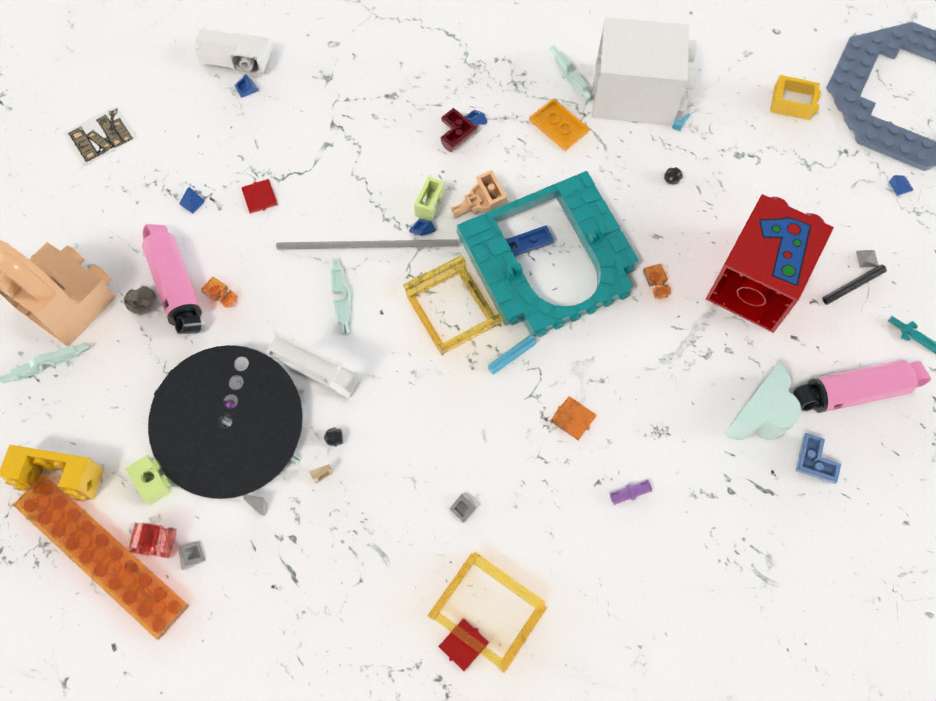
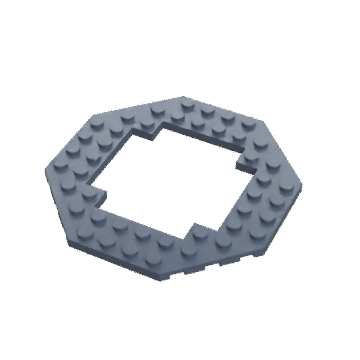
M908 22L850 37L826 89L829 93H832L836 107L845 116L844 121L849 130L854 132L856 136L854 139L857 144L922 171L935 167L936 141L871 115L876 102L861 97V94L879 54L895 60L899 50L902 49L936 62V30L915 22Z

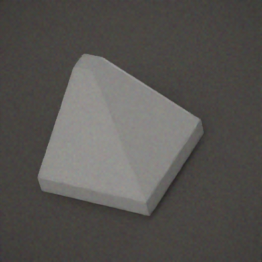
M875 250L856 251L860 268L879 266Z
M465 492L458 497L449 509L465 523L477 507L469 494Z
M243 495V499L252 508L265 516L268 502L264 497Z
M199 541L178 547L182 571L205 561Z

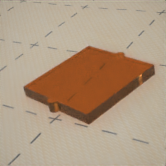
M568 396L564 403L558 406V411L550 422L579 441L585 431L590 429V425L597 415Z

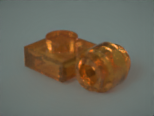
M662 264L645 267L643 274L649 287L656 286L653 288L654 297L656 299L668 298V295H671V289L668 284H664L667 282L668 277Z
M214 276L200 289L203 294L215 302L221 298L220 303L227 309L233 307L238 299V296L233 291L229 290L226 292L228 290L227 285Z

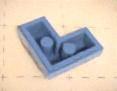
M804 433L795 471L833 484L838 483L841 464L822 458L825 439Z

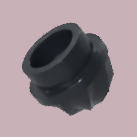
M670 167L664 173V180L668 184H678L682 179V172L678 167Z
M336 427L328 429L324 435L325 442L334 447L343 444L342 429H336Z

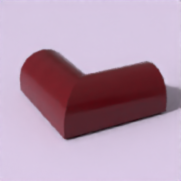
M454 107L441 117V121L450 128L448 132L440 137L443 147L448 152L454 151L477 132V127Z

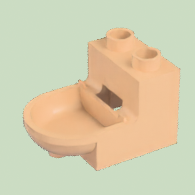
M0 240V295L15 309L64 345H71L115 299L114 294L107 287L112 278L96 264H93L88 270L81 266L85 260L72 247L66 245L60 251L49 242H46L28 259L15 248Z

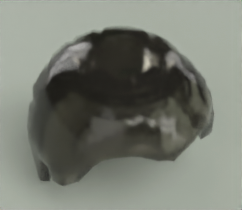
M141 286L137 290L130 289L125 294L123 300L128 311L136 315H143L153 309L158 297L151 288Z

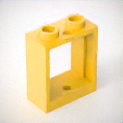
M779 74L774 85L770 112L811 120L813 114H817L819 109L817 101H819L821 91L819 90L820 83ZM784 90L811 95L810 105L782 99Z

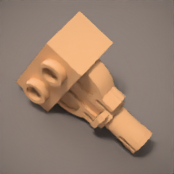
M492 170L477 176L478 184L471 189L469 194L465 195V201L450 207L455 218L468 211L473 214L477 212L486 213L508 204L507 196Z

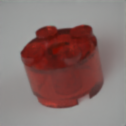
M134 522L128 547L130 548L129 553L146 556L150 554L151 556L170 559L177 529L172 527L165 528L162 525Z

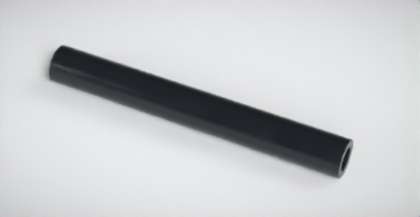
M883 264L877 266L822 297V301L826 305L836 301L887 272L886 266Z

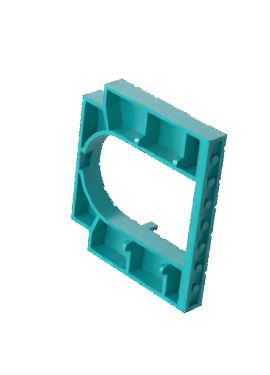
M587 170L457 225L456 233L504 325H515L522 319L529 334L533 337H542L553 328L555 330L560 329L565 325L564 323L569 321L575 322L586 313L591 315L598 310L597 308L602 306L604 308L609 307L617 299L624 300L631 295L630 293L634 288L626 274L636 270L639 260ZM556 198L595 267L597 273L596 291L584 302L572 306L553 305L540 298L533 291L524 276L523 268L512 253L497 224L498 222Z

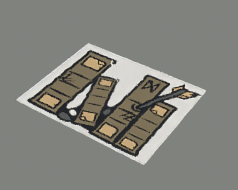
M117 105L62 132L83 166L138 138Z

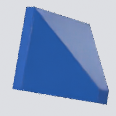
M247 74L235 84L241 98L259 91Z
M475 109L464 116L472 124L488 123L485 114Z
M894 175L889 181L897 196L914 190L904 175Z
M188 187L179 205L193 214L205 201L193 189Z
M420 218L409 229L410 233L420 236L436 231L431 221Z

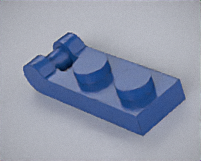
M547 225L508 238L506 241L516 257L553 244L554 239Z

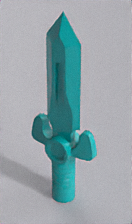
M894 316L888 319L889 323L901 330L902 339L910 341L912 338L936 354V342L920 331L913 330V328H918L914 321L905 324Z

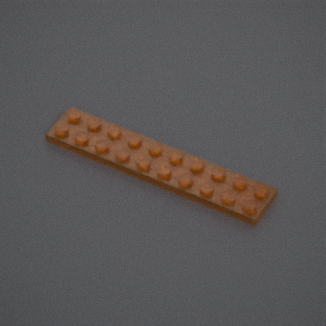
M43 474L13 506L155 639L160 640L190 605L69 495L64 494L65 491L58 487L53 480Z

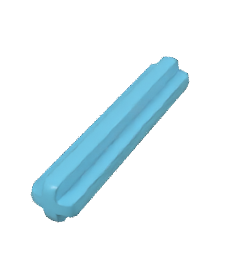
M529 335L488 364V370L492 374L501 370L536 344L535 338Z

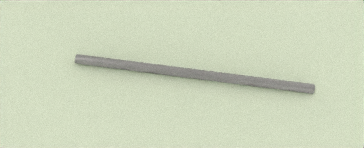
M458 239L277 242L276 248L457 247Z

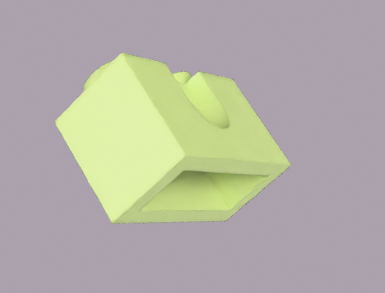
M427 177L414 203L415 217L432 222L436 213V204L441 203L445 195V182Z
M145 455L127 466L125 470L143 501L151 506L172 493L168 487L171 483L165 474L161 476L159 472L161 466L155 458L152 460L148 455ZM154 475V479L150 482H147L148 479Z

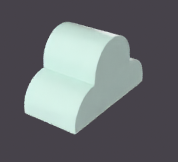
M780 363L775 365L724 434L732 439L745 440L755 433L761 438L774 440L782 437L799 420L801 406L798 399L788 391L791 386V377L784 366Z

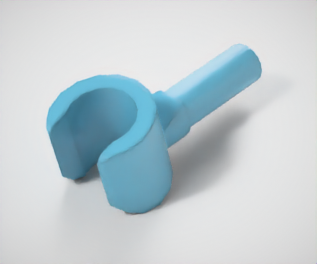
M687 113L681 120L675 118L672 129L681 131L683 124L691 115Z

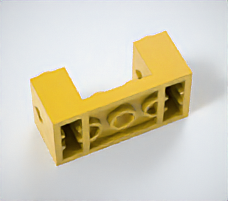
M9 444L0 468V478L5 480V484L14 486V489L26 492L27 489L36 490L43 469L52 472L55 469H59L62 472L58 487L65 491L64 494L73 496L72 499L85 502L86 499L94 500L104 469L88 457Z

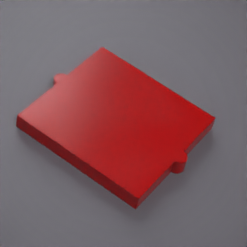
M269 179L259 182L254 181L253 184L241 187L250 214L261 210L265 211L267 208L278 205Z
M464 618L438 646L449 657V661H453L463 672L466 671L490 643L478 632V628H474Z

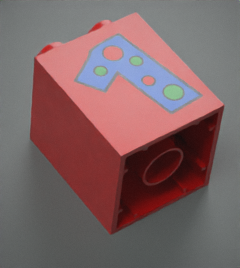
M761 194L705 300L774 333L799 301L834 227L825 223L817 214H805L790 207L780 197H768Z

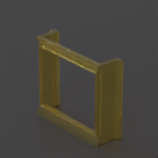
M462 255L403 284L407 299L441 356L496 326H501L503 321L500 314H494L467 271L466 260ZM459 275L485 316L486 321L443 343L416 296Z
M474 552V554L471 553L427 617L437 621L496 665L497 669L505 673L548 607L544 605L546 602L480 554ZM473 565L535 608L503 658L440 613Z

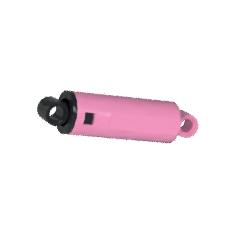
M145 224L142 232L144 239L142 248L168 322L175 326L178 334H198L202 327L200 319L202 310L175 237L168 233L165 225Z
M898 360L812 378L808 381V384L797 387L793 391V395L798 399L802 411L814 409L817 413H823L911 394L916 388L929 383L931 377L921 361L909 363L906 360Z

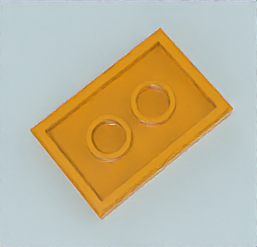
M554 98L529 117V121L564 151L572 147L588 134L590 130L589 127Z

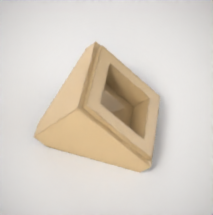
M328 464L313 469L309 473L315 483H318L331 475L333 471Z

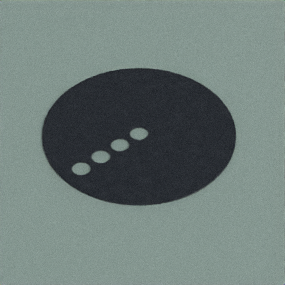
M237 345L208 348L180 362L160 384L153 398L148 418V436L151 450L166 476L176 485L192 494L212 499H228L247 495L271 482L280 474L292 458L302 430V404L292 378L278 362L268 355L252 348ZM239 357H245L249 362L247 369L243 371L237 370L234 365ZM233 376L242 377L243 385L240 389L234 390L229 386V381ZM230 394L238 398V404L232 409L224 406V399ZM225 413L230 414L233 419L232 424L227 428L220 427L218 424L219 417Z

